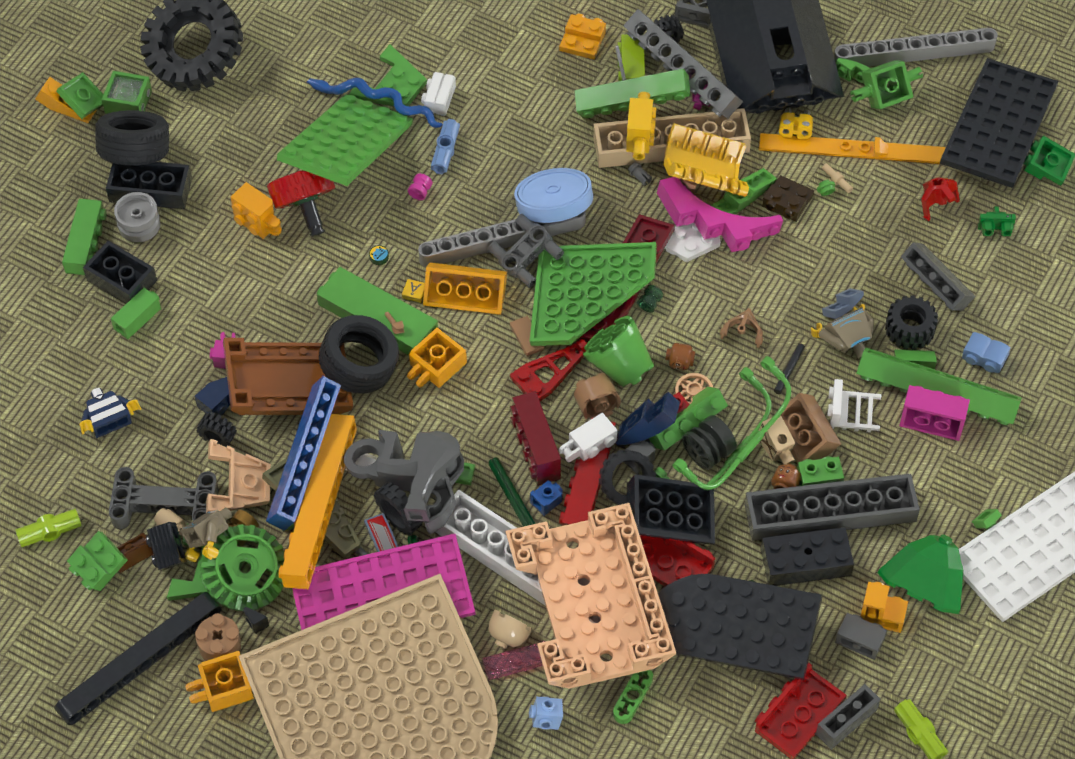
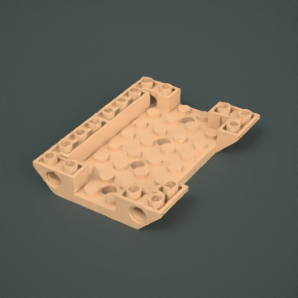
M630 503L588 512V520L551 529H549L547 522L505 531L516 570L535 574L538 577L555 640L537 643L549 685L570 689L655 669L676 655ZM573 541L578 543L579 546L571 549L567 544ZM586 578L590 583L582 586L578 583V580ZM591 616H598L601 621L592 623L589 621V618ZM602 654H610L612 659L605 662L601 660L600 656Z

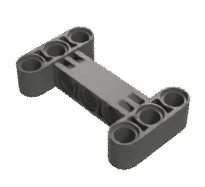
M121 467L115 473L109 506V516L112 525L116 529H125L131 522L132 512L157 513L162 508L170 509L177 515H192V520L194 521L206 513V504L202 503L207 501L208 494L218 495L219 488L216 476L210 471L201 473L198 477L196 488L137 485L131 468Z

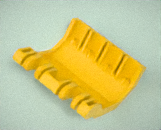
M673 123L667 140L664 167L668 175L744 197L747 196L749 191L747 182L741 181L738 178L740 162L746 149L745 143Z

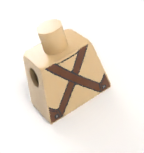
M780 415L764 434L760 444L772 461L781 458L783 464H792L796 461L791 453L795 441ZM771 418L761 423L759 431H761V429L770 421Z

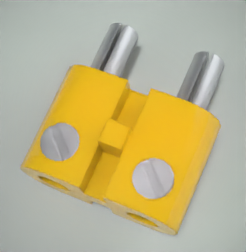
M788 108L785 109V113L780 117L779 134L787 138H793V134H796L798 139H808L812 136L813 117L810 115V111L808 110L807 112L805 110L804 114L795 117V113H791L790 108L789 112Z

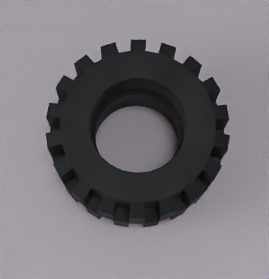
M911 295L910 298L903 296L902 300L896 299L895 303L890 305L885 324L887 337H890L889 340L892 343L896 342L897 347L903 346L906 350L908 348H912V350H916L917 347L920 349L924 348L925 344L928 345L935 335L938 322V314L935 312L936 308L930 306L931 302L928 300L924 301L920 296L915 298V295ZM903 320H914L920 325L910 326L904 323Z

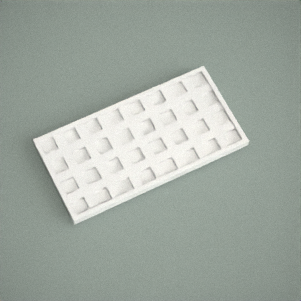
M1075 472L959 549L964 570L963 579L1002 622L1075 573Z

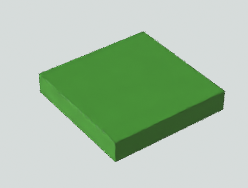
M83 72L59 87L56 91L81 119L103 106L102 97L104 94Z

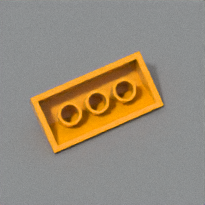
M429 263L426 266L423 305L501 315L506 291L507 271Z

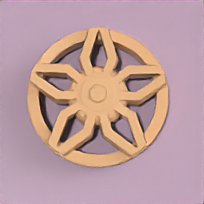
M689 373L677 381L675 394L679 392V386H681L683 389L681 392L682 396L687 394L684 398L691 404L693 401L692 397L706 388L703 387L704 382L709 387H713V385L706 376L699 373ZM690 378H696L693 382L687 380Z

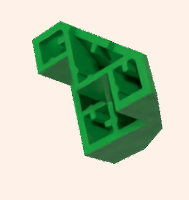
M929 535L913 541L900 550L877 572L887 585L893 588H904L908 590L907 595L921 602L924 598L934 605L933 608L941 612L959 614L964 570L959 549L949 536Z

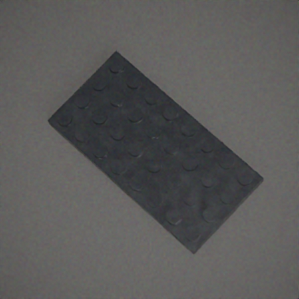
M987 58L944 150L940 164L1014 188L1059 81Z

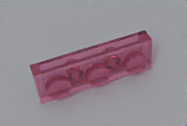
M537 643L482 658L488 681L543 666Z

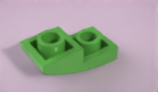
M838 58L836 60L837 71L841 78L847 81L856 78L858 82L864 84L862 72L871 68L848 59Z

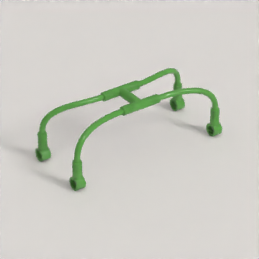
M765 356L760 364L765 370L770 371L778 380L784 383L786 396L783 404L770 421L759 431L761 423L767 420L770 415L772 403L769 394L763 388V384L753 376L754 374L749 368L744 367L739 375L763 394L766 400L765 414L757 427L749 436H746L725 461L724 466L707 484L699 481L698 477L687 467V463L678 458L673 463V468L677 472L682 473L691 483L694 482L698 487L705 490L719 487L731 475L739 463L746 459L762 440L767 430L786 409L791 398V386L785 374L775 365L771 357ZM658 467L654 471L656 472V477L670 479L662 468Z

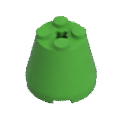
M624 316L615 320L614 323L616 325H611L605 330L601 329L584 347L586 352L583 354L591 364L622 387L630 383L636 385L642 380L641 375L654 367V363L635 321L631 316Z

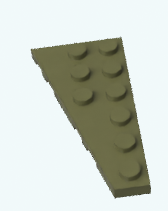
M287 458L265 471L262 475V479L275 491L278 488ZM336 497L324 540L345 559L360 548L361 543L352 525L348 523L345 512L340 507Z

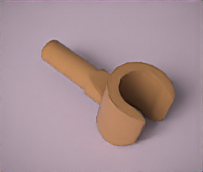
M386 312L385 316L392 326L393 333H404L403 321L395 322L391 314Z

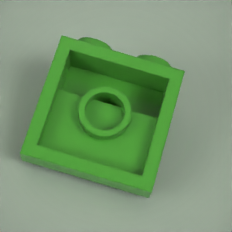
M98 531L85 546L80 545L67 562L71 565L68 569L74 575H80L83 578L81 583L85 588L101 591L128 559L103 532Z

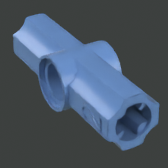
M453 119L443 122L440 136L437 138V146L431 163V170L437 174L447 172L451 157L454 155V146L460 124Z

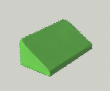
M894 350V357L932 369L936 367L935 351Z

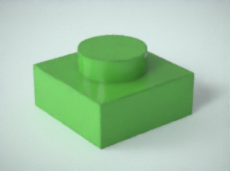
M986 509L972 523L975 528L989 529L997 523L996 520L1002 515L998 509Z

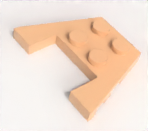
M210 439L208 443V459L229 462L228 496L208 494L206 513L214 510L221 511L224 508L232 511L267 505L270 501V486L262 479V475L271 468V464L248 454H240L234 451V448L230 446L224 447L217 444L218 441Z

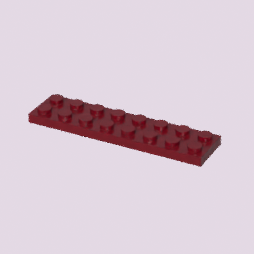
M639 214L623 243L656 242L657 263L675 230V226ZM642 289L578 339L589 342L601 329L605 330L611 325H616L614 323L615 320L628 315Z

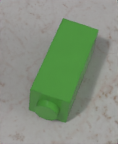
M143 288L111 317L113 329L126 339H129L161 309L159 296L155 292H150Z

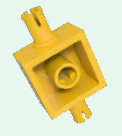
M640 92L638 98H630L626 152H634L633 158L638 161L645 159V153L649 154L650 146H654L653 134L655 133L657 107H653V99H650L648 92Z

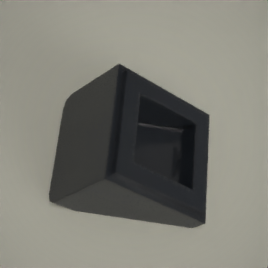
M248 607L243 608L245 619L254 633L269 627L268 618L265 615Z

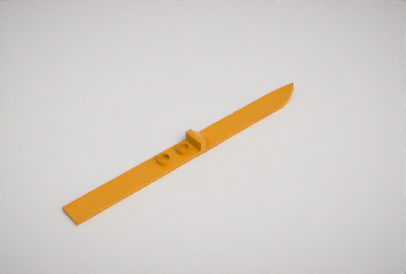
M760 133L759 145L760 151L940 164L941 157L946 148L886 143L880 137H875L873 142L819 137L798 139L797 136L787 138L782 137L780 134Z

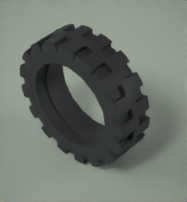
M619 450L617 453H612L609 455L608 460H604L603 468H600L599 474H601V478H599V484L602 486L601 490L614 503L620 505L627 504V495L617 492L612 482L613 471L621 462L634 461L641 468L643 476L656 477V472L653 471L654 466L649 462L648 457L636 451Z
M386 482L374 492L375 502L379 506L380 511L384 513L386 519L399 532L410 536L423 525V521H407L404 508L408 497L397 485Z

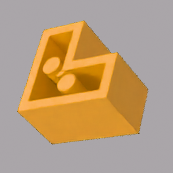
M868 581L861 617L870 623L881 625L886 630L901 633L908 601L896 596L889 597L890 586H886L881 582Z

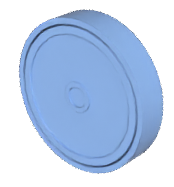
M553 168L534 173L522 180L517 185L514 196L519 214H524L530 221L552 223L573 218L588 209L593 201L591 180L585 173L570 168Z

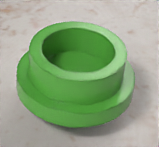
M830 180L820 182L817 192L821 196L832 194L835 192V182Z

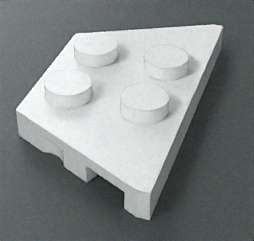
M695 223L679 227L675 226V230L665 248L670 254L677 255L681 260L689 262L720 247L721 242L720 236L704 240Z

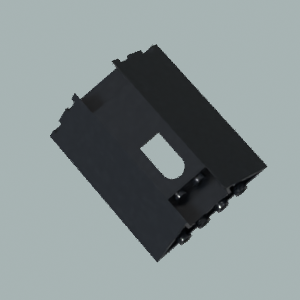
M706 0L710 14L709 30L722 83L743 101L737 109L745 108V112H749V114H760L770 110L779 111L783 108L817 105L822 103L823 100L844 97L819 0ZM788 28L794 50V56L791 59L782 60L777 57L770 30Z

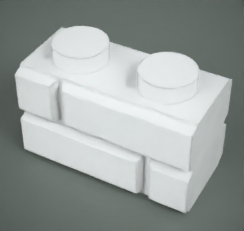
M435 72L432 79L429 78L427 81V93H423L421 104L428 107L433 114L445 116L456 88L455 76Z

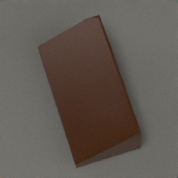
M144 532L117 547L128 559L119 572L122 573L153 555L152 547L148 546Z

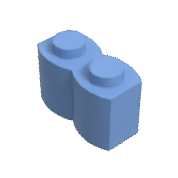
M973 332L963 350L962 358L968 364L982 366L988 372L1000 373L1009 356L1010 347L1000 341L991 340L983 334Z

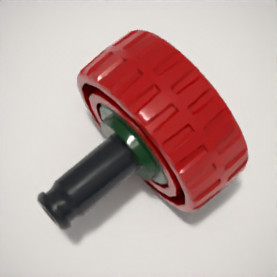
M300 170L267 184L270 198L276 209L292 205L294 207L300 206L307 228L311 233L310 236L314 237L325 232L315 200L319 199V196L334 190V181Z

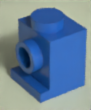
M548 480L537 490L530 492V503L545 516L562 502L563 490L556 482L552 484Z

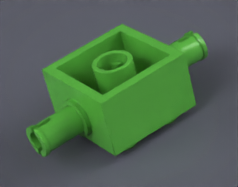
M899 60L862 72L865 87L852 90L850 94L854 96L851 98L854 102L868 97L871 108L883 109L914 97L910 82L923 78V74H919L922 70L920 67H916L907 71L905 62Z

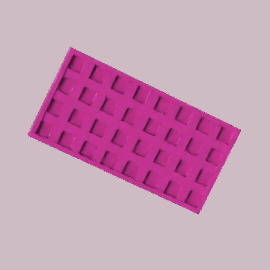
M456 534L315 567L309 590L292 588L301 630L438 574L442 576L459 617L464 618L476 615Z

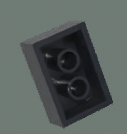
M107 241L83 267L88 282L125 304L143 288L149 291L157 282L154 267L110 241Z

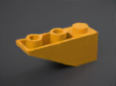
M49 77L35 100L52 111L89 123L97 110L81 119L56 92L62 84Z

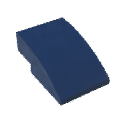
M669 392L656 403L647 399L621 422L615 443L617 445L632 444L664 431L675 423L680 401Z

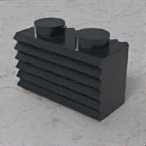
M167 522L147 529L146 542L149 547H152L154 554L152 555V563L158 570H167L187 563L176 522Z

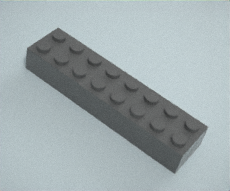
M911 473L746 492L745 510L752 541L762 540L765 537L846 527V530L917 522L920 511Z

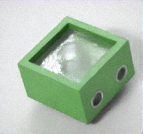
M113 71L102 97L105 114L126 110L145 111L152 93L149 77Z

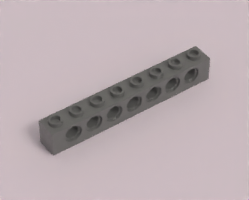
M637 9L624 24V27L628 30L626 34L633 40L638 39L641 41L639 45L645 51L651 50V56L658 62L662 60L664 62L662 66L666 70L684 69L689 75L690 91L694 95L699 93L701 95L699 99L705 105L711 104L713 106L712 111L719 117L723 115L729 119L743 101L642 11Z

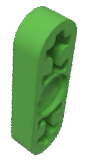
M651 670L632 675L614 706L613 717L616 722L627 724L632 720L653 682ZM645 674L647 675V679H644L642 681L640 687L638 685L640 676L642 677ZM629 691H637L639 697L631 700L628 698L627 693ZM626 704L629 705L627 707V714L620 716V711L624 710Z

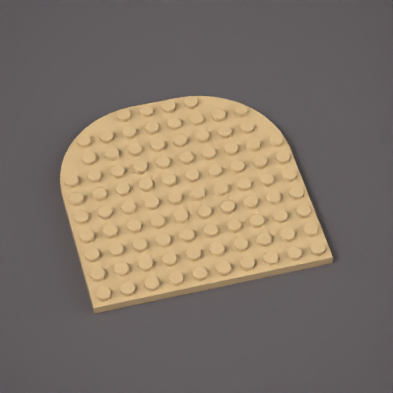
M441 574L239 656L279 759H490L492 756L498 731L495 698Z

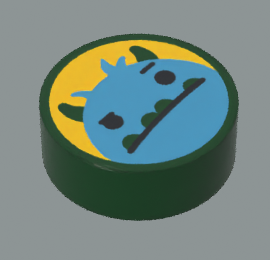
M381 245L372 247L369 251L370 261L375 265L385 264L389 259L388 249Z

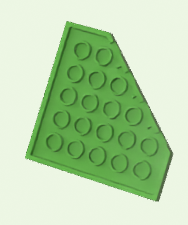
M656 242L559 246L564 251V254L558 260L546 250H543L538 257L530 345H571L655 278Z

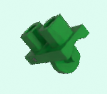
M994 206L993 212L980 213L979 223L977 224L978 230L982 231L983 236H991L994 234V230H1001L1002 236L1010 237L1016 215L999 212V207Z

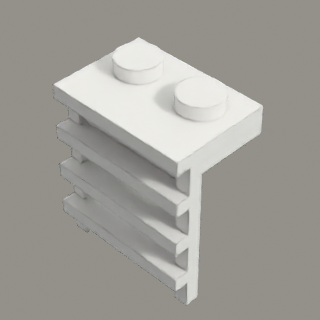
M835 379L834 386L829 387L828 399H832V402L828 404L827 416H831L830 425L832 429L834 427H841L842 430L851 428L854 431H859V429L867 430V432H871V430L880 431L879 425H872L873 399L881 400V394L842 391L843 380ZM849 397L856 398L855 423L847 422ZM861 398L868 399L867 424H860Z

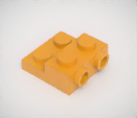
M580 13L576 15L571 14L565 27V34L560 43L559 51L595 60L606 33V23L599 18L588 19Z

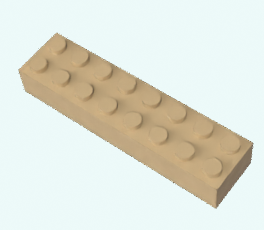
M745 108L736 109L729 119L723 115L719 117L714 112L656 117L655 133L653 134L654 146H650L649 154L645 153V159L639 161L633 158L634 152H626L628 120L594 124L593 138L598 167L632 165L634 162L643 164L664 161L667 140L673 123L745 143L746 149L744 153H749L751 136Z

